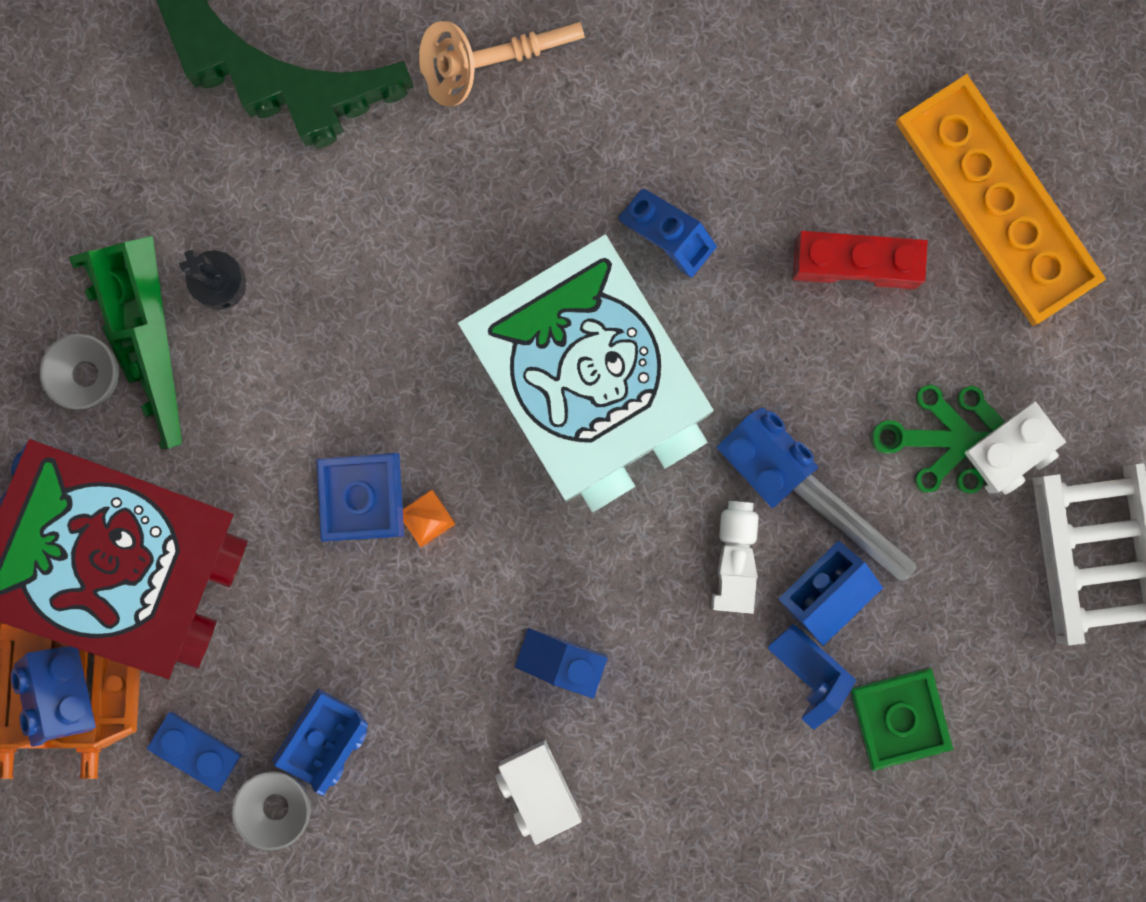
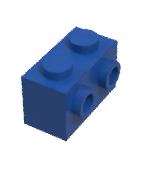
M838 540L778 600L792 617L814 639L824 646L883 589V586L867 564Z

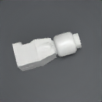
M728 501V509L721 513L719 538L722 542H725V546H722L717 570L720 579L718 594H712L711 609L754 614L756 580L758 576L753 550L750 548V545L755 544L757 541L759 520L758 514L753 512L754 503Z

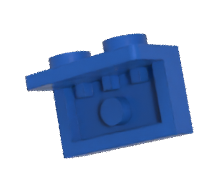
M763 407L749 414L716 447L772 509L819 468L813 461L814 456L804 444L796 442L785 431V424L781 418Z
M67 646L26 653L14 664L11 672L12 688L16 694H20L23 708L20 713V726L24 736H29L31 747L40 746L47 740L86 733L96 728L81 658L77 648Z
M317 688L272 761L276 767L310 783L314 792L323 796L329 786H334L339 781L344 770V763L352 750H357L362 745L367 734L366 728L368 723L360 711Z

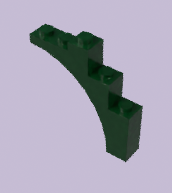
M156 0L184 73L195 88L198 86H202L205 89L216 87L225 81L224 76L230 74L241 104L250 117L255 115L258 118L271 117L281 111L280 105L286 103L299 137L306 147L313 144L314 148H322L333 144L337 140L336 135L344 132L339 120L340 116L345 114L347 118L361 116L369 111L370 104L384 99L385 103L396 102L408 94V89L414 87L404 61L374 70L342 73L305 69L276 60L247 44L223 24L211 9L207 0Z

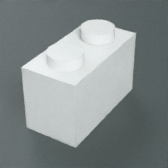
M546 740L500 761L498 768L501 773L495 775L504 797L512 796L519 811L514 813V818L524 837L531 835L535 845L582 822V815Z

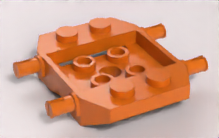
M0 622V779H13L14 753H17V749L76 748V752L81 753L79 779H98V762L101 749L137 731L140 670L94 654L91 707L96 728L86 733L47 740L40 746L31 747L29 736H24L20 726V713L23 708L20 694H16L12 688V669L14 664L26 653L67 647L68 645ZM78 649L86 681L88 652Z

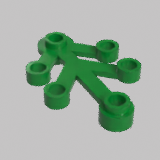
M926 385L917 391L916 403L923 410L930 409L949 431L905 430L899 422L886 420L877 424L872 429L870 440L873 448L882 454H893L900 451L903 447L949 448L929 468L921 469L915 475L914 482L918 490L924 493H931L940 487L942 479L966 457L964 453L966 450L1006 421L984 400V394L978 387L968 386L959 391L957 403L961 409L973 411L991 432L974 431L943 399L942 392L938 387ZM925 390H931L935 393L936 401L933 405H927L923 402L922 394ZM967 391H972L977 395L975 406H968L964 402V394ZM884 430H889L894 435V442L890 446H886L880 441V434ZM975 467L961 471L956 477L957 488L965 494L976 493L983 486L984 478ZM926 472L931 473L935 477V484L931 488H926L921 483V477ZM968 473L974 475L977 481L973 489H967L963 485V477Z

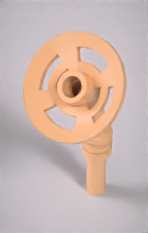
M439 21L427 28L421 40L419 50L420 72L426 79L428 93L437 103L443 106H456L461 104L471 91L474 80V68L514 58L519 62L523 60V56L527 59L531 58L532 53L535 56H539L542 50L583 39L585 35L581 22L537 35L534 31L529 32V37L523 34L520 35V40L512 37L510 43L472 52L467 37L456 24L449 21ZM450 32L452 38H445L440 44L437 42L443 33ZM453 44L454 50L447 51V48ZM434 58H437L438 71L444 78L441 84L435 73ZM461 75L460 80L455 82L456 76ZM464 86L458 94H451L453 89Z

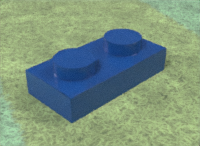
M172 711L167 714L147 747V750L216 792L221 791L243 755Z

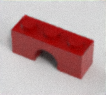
M801 231L795 239L792 280L834 283L838 280H865L874 282V286L916 289L926 279L928 240Z

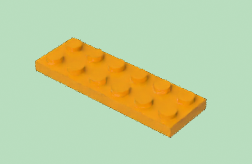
M968 74L962 76L896 120V125L1032 327L1106 280Z

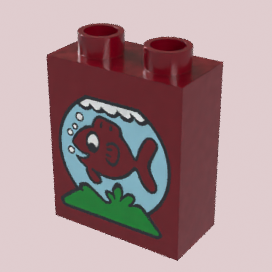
M29 439L0 506V622L169 680L176 662L199 669L217 620L198 614L196 610L208 581L230 588L241 563L248 540L227 533L234 516L233 513Z

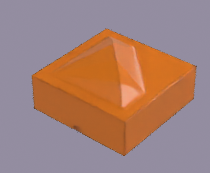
M434 490L429 491L403 509V522L420 547L425 546L456 525Z

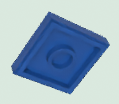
M400 453L316 459L321 542L404 537Z

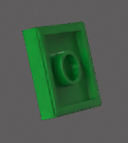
M928 667L852 687L850 694L872 771L954 750L932 668Z

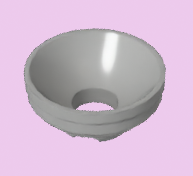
M71 334L58 339L47 349L40 366V380L49 398L60 406L74 410L91 409L105 402L114 392L119 378L118 363L111 349L101 340L85 334ZM84 362L94 364L98 370L97 380L88 387L80 386L75 380L76 368Z
M268 771L253 776L241 786L234 798L232 814L235 828L248 844L258 849L268 851L288 847L297 841L309 823L311 801L307 790L299 780L288 773ZM279 794L286 798L288 812L285 817L273 819L266 814L264 803L268 796Z

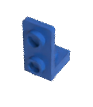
M641 189L619 216V220L623 225L663 249L677 268L690 278L695 275L717 248L700 221L646 189Z
M790 625L770 643L768 649L812 688L806 698L810 704L801 719L814 730L839 711L856 679L796 625Z

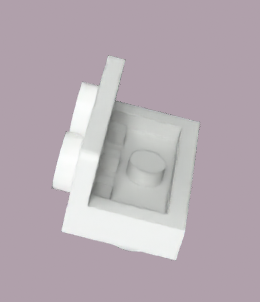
M1035 401L1028 404L964 453L987 482V485L984 487L988 493L1002 491L1006 495L1026 481L1022 475L1035 466L1040 470L1058 458L1059 454L1055 450L1065 444L1066 441Z

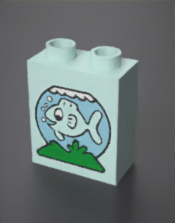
M606 234L458 323L565 502L581 494L593 513L636 487L624 467L653 450L664 469L708 443L697 423L707 418L714 410Z

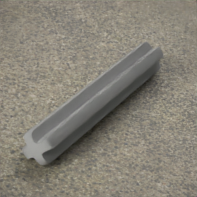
M812 475L807 477L793 490L898 580L905 581L914 573L917 567L916 563Z

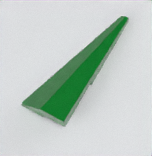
M153 236L69 256L72 267L84 266L93 284L84 292L89 302L98 299L105 322L102 329L128 382L140 381L149 401L143 404L141 409L145 417L155 416L161 441L158 443L160 448L169 449L181 445L182 437Z

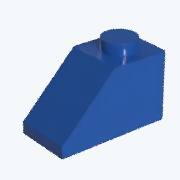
M528 628L515 668L552 685L594 699L608 657L607 654Z

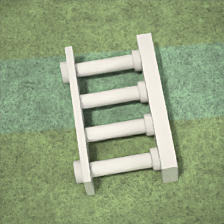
M1144 463L1123 466L1124 479L1067 486L1064 482L1061 483L1060 474L1032 478L1056 641L1059 644L1068 646L1084 644V633L1091 627L1146 620V471ZM1127 495L1131 520L1074 528L1071 524L1067 523L1065 507H1068L1071 502ZM1133 537L1137 562L1079 569L1077 566H1074L1071 549H1074L1076 544ZM1140 578L1143 604L1085 611L1083 607H1080L1078 591L1081 590L1082 586Z

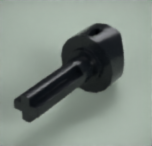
M193 250L184 253L186 261L179 263V265L186 274L187 289L193 298L208 308L217 310L231 308L239 303L245 294L246 278L244 270L238 261L227 253L217 250L206 251L200 255Z

